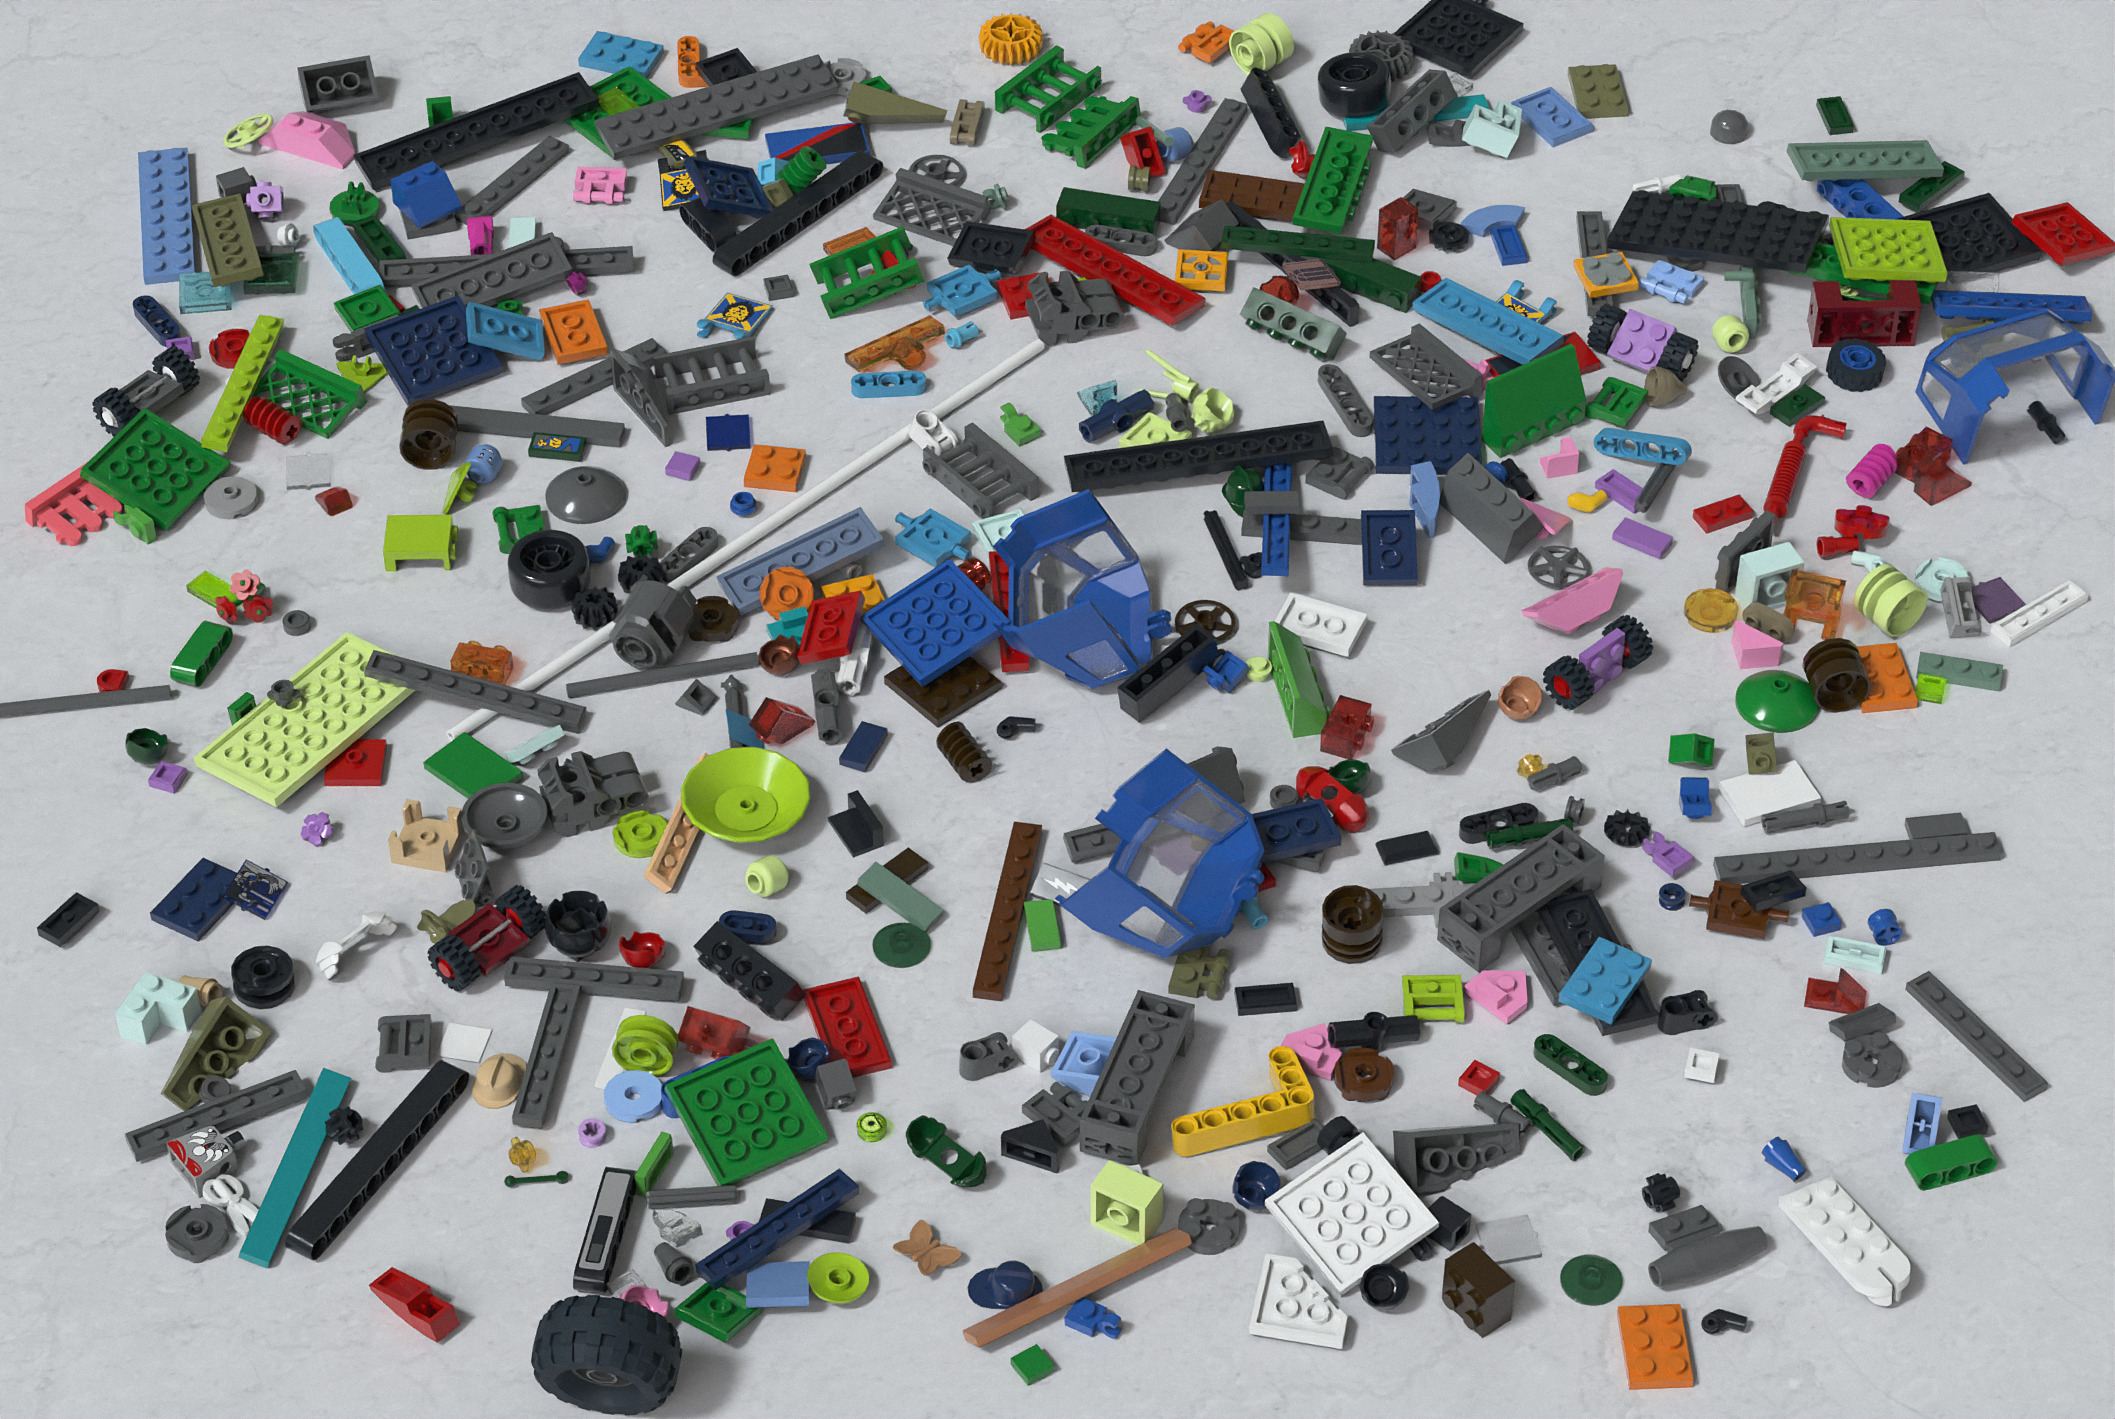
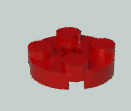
M1858 505L1856 510L1837 509L1834 528L1837 532L1853 538L1855 533L1863 534V539H1879L1886 536L1890 518L1887 515L1872 512V508L1869 506Z

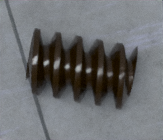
M959 721L952 722L941 730L936 740L937 748L963 781L976 782L990 773L992 760L987 757L986 752L982 750L979 743L971 736V733L963 723Z

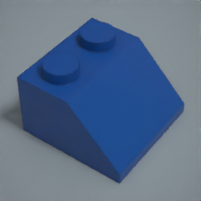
M434 161L390 179L393 204L419 228L462 209V205L446 172Z

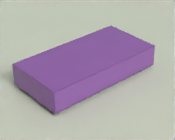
M1614 469L1595 481V488L1597 490H1603L1609 498L1633 514L1638 512L1634 509L1636 498L1643 489L1642 487Z
M1625 517L1614 530L1612 540L1660 559L1671 546L1673 536Z

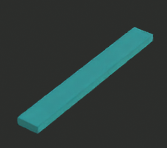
M326 1068L322 1069L238 1258L268 1268L327 1136L325 1121L331 1118L329 1116L331 1111L340 1107L349 1087L350 1077Z

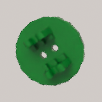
M350 181L348 190L339 193L330 202V214L332 218L338 217L342 223L353 224L376 216L379 212V200L376 195L365 190L362 182L356 188L354 183Z

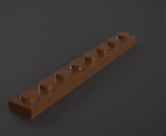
M1022 822L1013 823L973 986V998L1002 1001L1024 911V902H1026L1040 844L1042 825Z

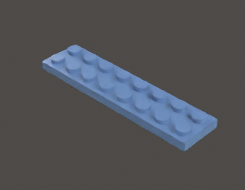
M188 148L138 152L144 283L149 285L196 280Z

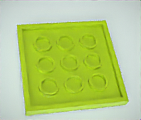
M1830 218L1829 227L1844 278L1851 280L1874 279L1877 281L1916 280L1927 283L1946 282L1947 270L1931 221Z

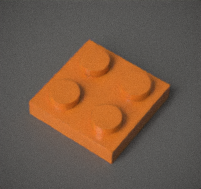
M754 444L743 479L744 487L796 492L806 459V449Z

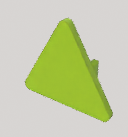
M353 355L351 362L339 361L336 364L342 377L362 385L364 394L388 374L382 363H371L372 359L370 356H366L365 363L358 362L357 356Z
M466 462L456 469L450 477L442 513L445 515L456 495L466 503H470L474 497L473 491L477 485L472 481H463L471 466L470 462Z

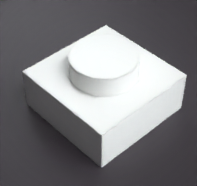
M1690 1048L1684 1077L1714 1083L1720 1053Z

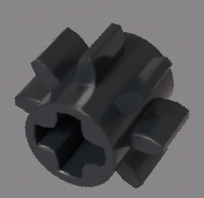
M347 1106L344 1109L338 1107L329 1113L331 1118L325 1121L326 1133L331 1140L342 1145L345 1142L351 1144L360 1138L358 1133L364 1130V1128L362 1127V1117L357 1111Z
M1657 1173L1647 1177L1648 1185L1642 1188V1196L1646 1205L1650 1209L1656 1208L1657 1212L1661 1210L1665 1212L1675 1208L1676 1205L1673 1200L1680 1197V1189L1676 1180L1671 1176L1666 1178L1665 1173L1661 1175Z

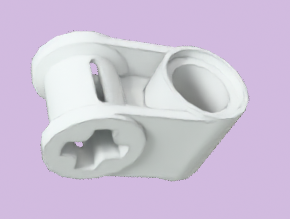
M924 409L915 414L909 428V436L922 449L928 447L939 456L958 446L959 443L956 435L932 411Z

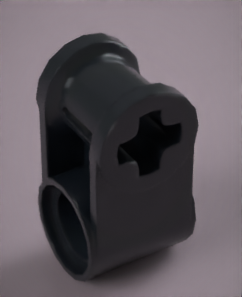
M1695 990L1686 994L1665 997L1661 1003L1657 1026L1664 1034L1677 1035L1683 1032L1709 1028L1717 1021L1718 1014L1714 1009L1710 1008L1707 1002V994L1702 990Z

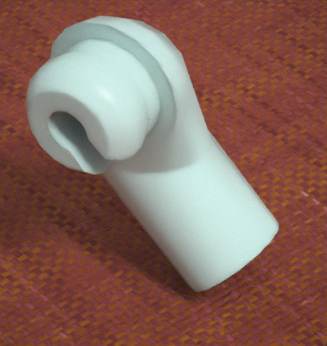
M1853 551L1851 563L1865 566L1869 572L1876 567L1886 564L1877 554Z

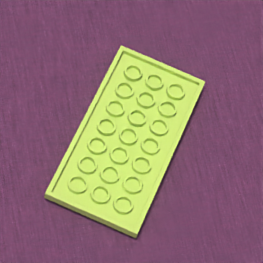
M346 632L288 679L293 683L294 689L300 690L301 695L299 698L293 699L291 703L282 707L277 706L276 701L273 699L265 698L193 758L195 766L278 807L415 690L365 677L364 670L373 650L391 655L394 654Z

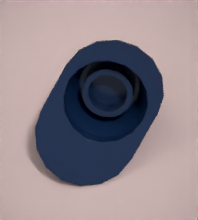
M1007 1261L1000 1264L997 1268L984 1269L972 1277L967 1287L968 1295L973 1303L990 1309H1008L1043 1292L1042 1283L1038 1277L1034 1275L1026 1264L1019 1261Z

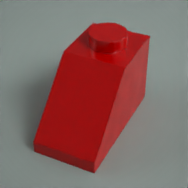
M1151 126L1129 132L1120 137L1127 162L1130 165H1135L1140 169L1151 167V178L1166 174Z

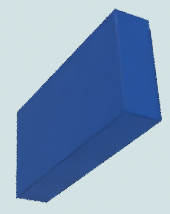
M1515 225L1492 227L1490 229V236L1502 266L1527 263V255Z

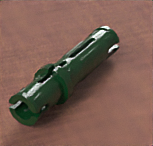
M1569 817L1525 826L1514 824L1510 825V828L1487 831L1486 843L1489 849L1511 845L1520 847L1523 843L1539 841L1562 824L1572 831L1573 826Z
M1519 1089L1514 1093L1510 1100L1511 1104L1533 1121L1532 1126L1538 1127L1571 1161H1576L1583 1155L1585 1146L1548 1113L1549 1109L1544 1104L1537 1103L1525 1089Z

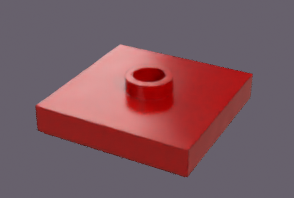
M357 739L326 765L324 775L325 786H381L387 750L386 739Z

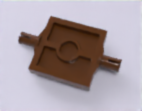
M1715 880L1713 891L1709 894V897L1691 894L1689 907L1706 909L1708 915L1706 930L1764 939L1766 926L1770 923V920L1788 923L1790 910L1770 907L1755 912L1740 895L1742 884Z

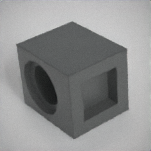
M846 1058L817 1066L815 1079L825 1108L834 1107L838 1110L850 1106L855 1101L857 1089Z

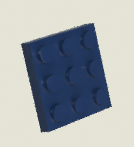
M692 156L686 157L684 166L705 208L712 211H727L734 215H748L755 219H760L774 210L753 168Z

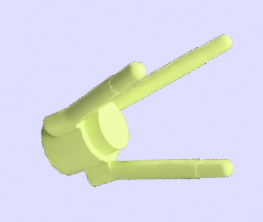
M1146 350L1148 356L1168 370H1165L1163 374L1175 381L1172 391L1181 395L1182 402L1183 400L1193 401L1198 393L1199 383L1191 380V377L1184 375L1152 351ZM1146 390L1152 397L1166 399L1169 393Z

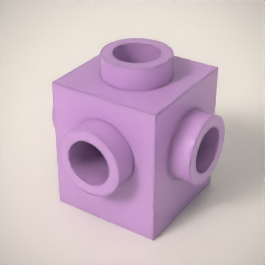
M257 182V187H250V193L246 194L247 208H251L253 214H258V218H273V214L284 213L283 188L281 186H272V182ZM265 197H268V200L265 203H262V200Z

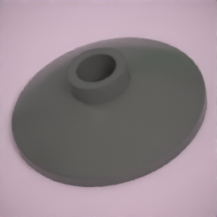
M1728 356L1720 361L1718 365L1720 382L1734 399L1751 385L1754 387L1760 385L1756 373L1744 360Z

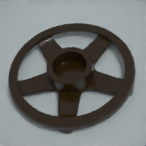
M1197 600L1184 605L1175 616L1176 633H1179L1181 636L1196 624L1211 633V630L1226 631L1224 634L1216 637L1218 643L1227 639L1235 632L1236 618L1233 612L1220 602ZM1210 604L1216 607L1212 611H1197L1193 606ZM1187 610L1194 618V621L1180 625V616ZM1223 610L1230 615L1231 625L1216 621V618Z

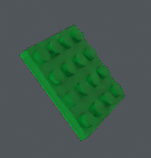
M628 66L589 86L598 98L599 107L563 121L613 158L595 128V120L672 97L635 69Z
M144 407L80 469L79 476L124 505L133 507V509L139 508L153 519L154 524L167 531L204 494L206 488L212 482L220 479L230 469L231 462L211 449L202 448L200 442Z
M773 1038L665 1085L664 1090L717 1186L736 1184L828 1143V1135Z

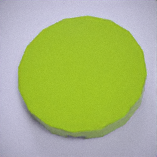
M644 810L630 812L622 816L617 821L615 828H613L614 845L620 853L628 857H652L668 822L657 813L655 816L649 814V811Z

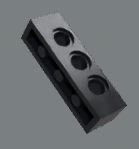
M718 921L693 946L699 955L697 958L698 962L708 971L712 968L718 972L717 976L726 985L730 986L733 983L737 986L738 993L749 1002L754 999L759 1003L757 1005L758 1008L768 1017L774 1015L783 1021L806 996L797 981Z

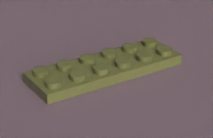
M240 193L192 205L213 287H225L235 282L250 281L264 275Z

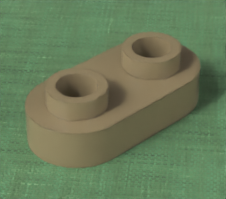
M1752 602L1743 610L1742 616L1745 624L1780 642H1786L1795 632L1794 625L1787 616L1759 602Z

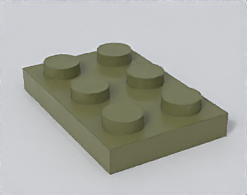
M1616 64L1568 67V78L1576 108L1586 119L1628 117V106Z

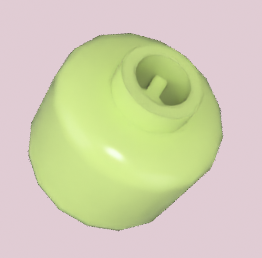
M1725 315L1719 318L1713 325L1712 336L1722 350L1734 353L1745 347L1749 340V331L1740 318L1734 315Z
M773 855L765 856L751 863L746 871L747 887L750 891L761 897H768L782 890L788 883L787 866L778 857Z

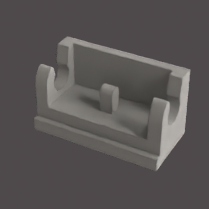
M1945 577L1940 589L1950 638L1980 636L1981 626L1980 622L1977 621L1971 592L1972 582L1969 577Z

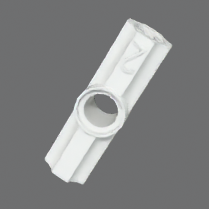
M859 622L851 654L840 657L837 690L841 691L845 696H854L855 693L860 692L864 674L869 672L871 646L874 635L863 622Z

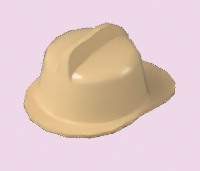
M504 1053L493 1055L486 1059L479 1066L472 1085L474 1100L479 1105L488 1109H499L512 1103L521 1088L527 1067L525 1061L516 1055Z

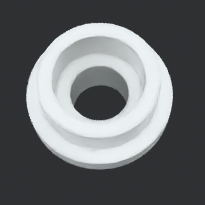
M292 223L281 226L277 233L278 242L281 246H296L300 238L296 226Z

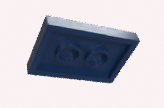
M1361 510L1363 585H1417L1415 510Z
M1323 798L1252 814L1265 850L1260 860L1262 864L1341 846L1342 837Z
M202 858L150 912L151 920L199 941L237 901L227 895L226 892L238 873ZM245 880V886L248 887V881ZM237 885V887H239L240 889L239 894H241V892H243V887Z

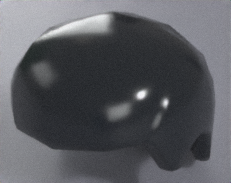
M1391 1263L1372 1265L1363 1273L1359 1287L1363 1300L1369 1306L1377 1310H1392L1405 1300L1409 1290V1283L1405 1271H1400Z

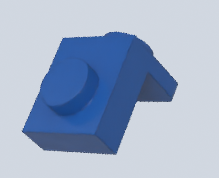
M1227 650L1212 669L1205 665L1202 670L1207 675L1206 682L1217 691L1222 688L1230 694L1250 670V667Z
M1682 777L1680 779L1679 806L1682 815H1686L1691 819L1711 816L1712 804L1709 798L1708 778Z

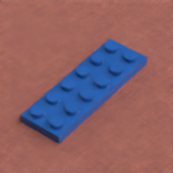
M1935 290L1931 299L1935 314L1943 319H1954L1955 316H1962L1968 320H1980L1981 317H1988L1994 321H2003L2006 318H2013L2043 308L2049 309L2071 324H2083L2084 321L2091 322L2092 310L2085 296Z

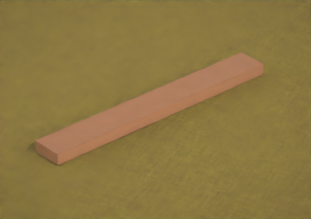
M1173 1228L963 1330L965 1341L979 1348L1190 1246L1192 1244L1190 1236L1186 1232Z

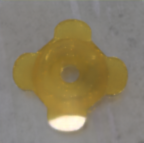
M514 1137L511 1139L512 1148L508 1153L509 1159L513 1165L519 1166L520 1170L525 1173L529 1171V1164L535 1162L536 1151L530 1141H520L518 1137Z

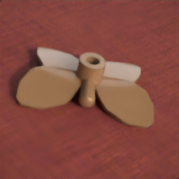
M919 1220L913 1226L909 1240L900 1241L893 1245L895 1251L903 1255L912 1256L913 1262L918 1261L917 1267L924 1276L934 1273L938 1266L954 1264L962 1257V1253L956 1247L939 1246L940 1241L938 1239L931 1242L933 1237L931 1227L924 1220Z

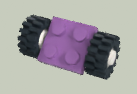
M1604 304V306L1600 307V311L1596 312V318H1593V324L1589 327L1590 333L1587 335L1589 347L1606 353L1614 360L1647 373L1651 367L1658 366L1672 371L1681 382L1687 377V372L1691 371V365L1695 362L1694 357L1698 353L1696 351L1699 346L1697 345V339L1677 332L1675 326L1629 309L1627 313L1625 310L1610 304Z

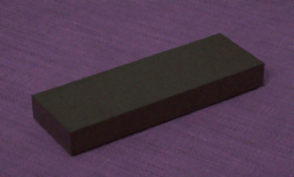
M908 847L884 864L883 867L908 884L928 870V861ZM857 884L846 891V899L865 914L882 903Z

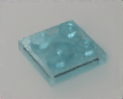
M210 272L179 274L180 314L232 310V284L225 287H213Z

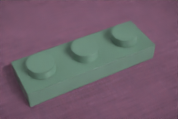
M1920 652L1916 678L1999 691L2003 665Z

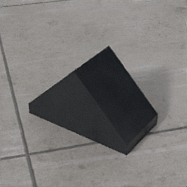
M1043 1119L1003 1131L1001 1134V1156L1058 1173L1059 1148Z

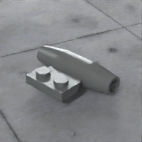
M1699 1205L1649 1223L1648 1232L1664 1251L1669 1250L1670 1252L1651 1262L1648 1266V1272L1653 1284L1657 1287L1693 1282L1736 1267L1766 1250L1768 1246L1767 1237L1759 1226L1719 1232L1718 1222L1703 1205Z

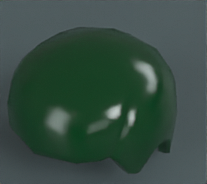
M148 728L135 729L131 733H127L125 742L127 754L135 762L144 765L156 764L161 761L166 755L169 746L166 734L160 735L158 732Z
M1347 759L1329 768V775L1353 794L1363 792L1371 780V771L1367 762L1363 763L1360 760Z

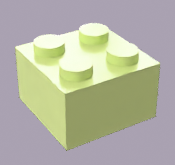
M1109 1160L1091 1184V1224L1137 1245L1151 1240L1162 1224L1163 1183L1158 1182L1153 1177L1133 1171L1126 1165H1120Z

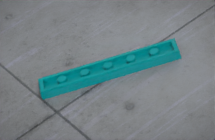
M1484 94L1454 97L1447 107L1441 109L1434 116L1431 122L1468 118L1475 104L1489 110L1490 108ZM1387 105L1376 114L1367 117L1342 118L1346 130L1368 129L1367 126L1390 105Z

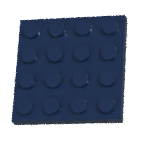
M459 295L364 328L367 340L407 406L413 402L430 399L503 373L502 364L492 348L477 346L468 342L466 306Z
M1374 396L1376 474H1410L1411 465L1431 461L1437 475H1447L1448 471L1467 453L1482 465L1478 397H1461L1432 410L1416 396Z

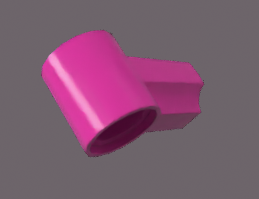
M492 216L467 217L471 255L492 254V238H494Z

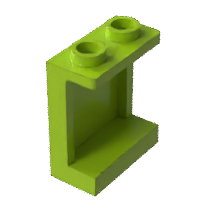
M388 515L383 547L385 571H397L398 560L442 559L445 570H451V561L456 560L457 554L456 544L453 543L458 542L459 537L458 525H453L452 515Z

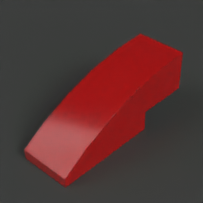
M393 1267L369 1284L370 1290L396 1315L436 1343L460 1325L453 1305L434 1296L429 1285Z

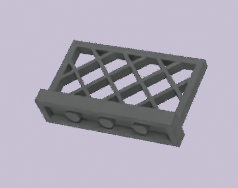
M900 168L895 174L896 182L873 213V219L897 228L903 226L906 231L954 246L957 238L949 236L948 233L962 230L966 221L979 223L981 219L986 220L990 211L987 196ZM898 191L909 195L897 200L895 198ZM923 199L931 203L918 207L916 201ZM913 203V209L901 212L899 206ZM947 207L953 209V211L940 214L938 208ZM896 208L897 210L896 214L889 216L883 214L885 210ZM931 210L935 211L936 216L926 219L922 218L921 213ZM964 214L974 216L966 221H961L960 218ZM918 215L919 221L912 223L904 220V218ZM954 217L958 221V223L945 226L943 223L944 220ZM940 223L941 228L930 230L926 227L930 224Z
M1420 323L1411 327L1410 335L1370 351V359L1432 410L1466 395L1480 397L1482 394L1483 375ZM1407 345H1410V348H1411L1412 350H1409V349H1401V348H1403V347H1405V346H1407ZM1392 355L1395 356V359L1383 358L1382 356ZM1399 356L1413 358V361L1399 360L1398 358ZM1417 358L1425 359L1428 363L1417 362ZM1396 367L1408 368L1411 370L1410 372L1399 371ZM1414 370H1426L1429 373H1415ZM1433 371H1434V372H1440V373H1442L1444 376H1441V375H1432V373H1433ZM1412 380L1424 381L1426 385L1415 384ZM1430 382L1445 384V386H1431ZM1448 385H1456L1459 388H1448ZM1428 393L1439 394L1442 396L1433 399L1428 395Z

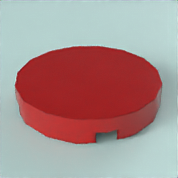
M229 329L219 333L218 338L212 339L209 344V354L212 361L220 367L234 369L250 335L249 331L245 329Z

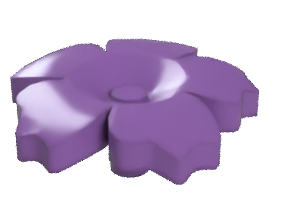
M321 812L318 815H308L304 819V823L307 826L302 827L301 836L303 840H308L309 843L318 847L323 844V838L327 839L330 835H333L334 827L328 825L330 823L328 814Z

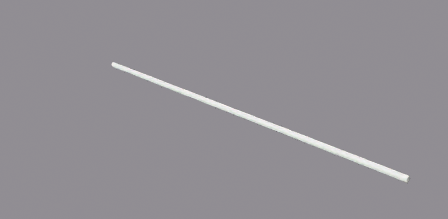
M1040 339L1034 340L930 409V411L938 419H941L1040 353L1045 348L1044 343ZM911 423L667 585L676 591H679L682 586L689 587L911 439L909 436ZM611 621L515 685L514 688L529 692L533 691L610 639L609 634L615 623ZM480 708L447 730L446 734L450 741H452L463 732L470 733L499 712Z

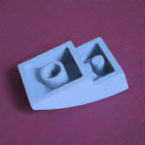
M1072 1031L1050 1073L1051 1077L1063 1085L1069 1086L1071 1089L1090 1097L1117 1037Z

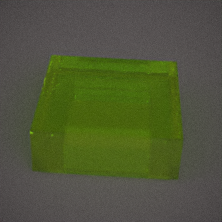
M1919 674L1915 690L1917 700L1942 704L1946 679Z

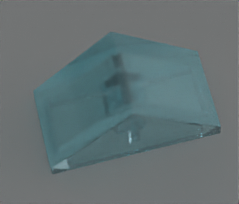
M1116 380L1077 392L1079 399L1091 416L1099 413L1103 404L1108 400L1115 399L1117 401Z

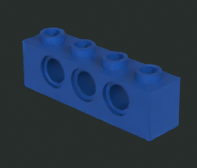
M1863 179L1818 180L1817 192L1846 218L1903 220L1904 218L1899 211Z

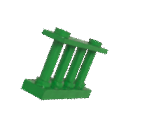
M1056 45L995 91V111L1003 114L1011 107H1016L1036 117V132L1041 133L1092 93L1099 90L1102 84L1101 67L1096 66L1086 74L1064 62V49ZM1062 72L1078 81L1073 85H1069L1053 76ZM1046 83L1062 91V93L1055 97L1038 87ZM1031 95L1047 104L1040 109L1022 99Z
M903 226L809 264L817 284L824 282L828 292L820 296L830 319L925 282L916 259L908 260L905 249L912 246ZM889 250L892 254L896 255L899 264L884 269L881 257L885 251ZM872 263L875 274L861 279L858 268ZM848 273L851 283L837 288L834 278Z

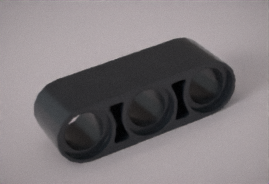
M700 197L679 206L683 222L712 252H715L721 245L737 235L731 223L718 210L712 211L704 207Z

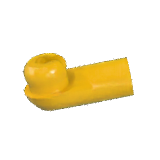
M1598 490L1591 496L1576 492L1568 496L1567 504L1570 508L1589 513L1606 502L1608 497L1603 490Z

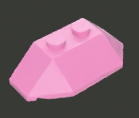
M305 111L288 113L270 127V132L264 133L258 139V144L340 169H344L354 158L353 155L355 154L345 123Z
M1605 567L1591 576L1521 610L1522 614L1552 630L1564 631V633L1575 632L1580 629L1581 624L1594 622L1601 618V614L1611 609L1623 576V571L1619 568Z

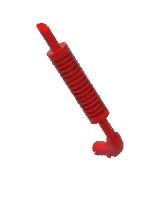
M1823 414L1822 416H1806L1797 422L1793 430V441L1787 442L1783 447L1763 506L1764 512L1767 510L1776 515L1774 528L1777 519L1784 517L1787 513L1806 457L1807 449L1803 445L1804 439L1808 437L1810 431L1843 439L1847 423L1826 418Z

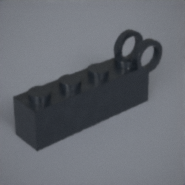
M1194 625L1117 687L1120 709L1139 723L1142 722L1200 675L1205 665L1212 669L1216 659L1227 651L1218 649L1215 636L1200 625Z

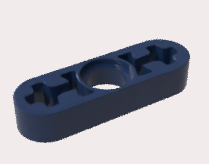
M144 295L134 299L132 305L135 317L160 345L167 347L166 340L181 338L179 325L153 297ZM157 319L163 320V321L158 322V323H152V322H151V321L157 320Z

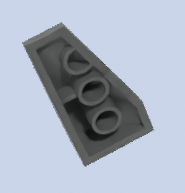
M1518 1123L1393 1131L1395 1163L1403 1180L1414 1193L1441 1191L1449 1187L1448 1185L1461 1179H1467L1482 1169L1492 1167L1520 1154Z

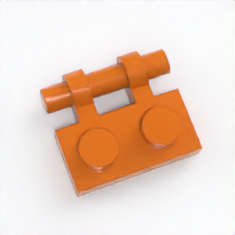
M1209 21L1206 24L1199 25L1193 34L1186 35L1178 45V48L1181 52L1191 50V55L1211 64L1230 49L1229 39L1234 30L1221 24L1215 28L1213 22Z

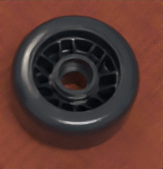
M1367 52L1340 54L1326 61L1318 72L1317 80L1320 103L1327 112L1341 118L1367 117L1381 111L1391 99L1390 69L1387 63L1377 55Z
M559 530L533 532L517 541L509 553L507 565L511 590L520 602L529 607L541 610H555L567 607L572 604L576 593H583L584 587L588 589L590 585L591 573L587 549L577 537L570 533Z

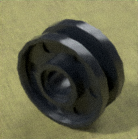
M267 945L252 947L239 954L231 966L234 994L241 1003L248 1007L258 1009L272 1008L285 1002L295 989L293 962L288 953L280 948Z

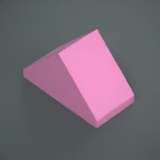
M1739 620L1734 622L1731 643L1740 669L1773 667L1781 664L1784 643Z

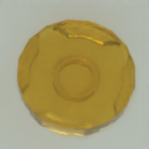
M1712 588L1699 589L1692 592L1686 598L1683 614L1692 627L1700 631L1715 633L1719 632V629L1725 628L1727 630L1734 625L1738 617L1739 607L1737 601L1730 594L1722 590Z

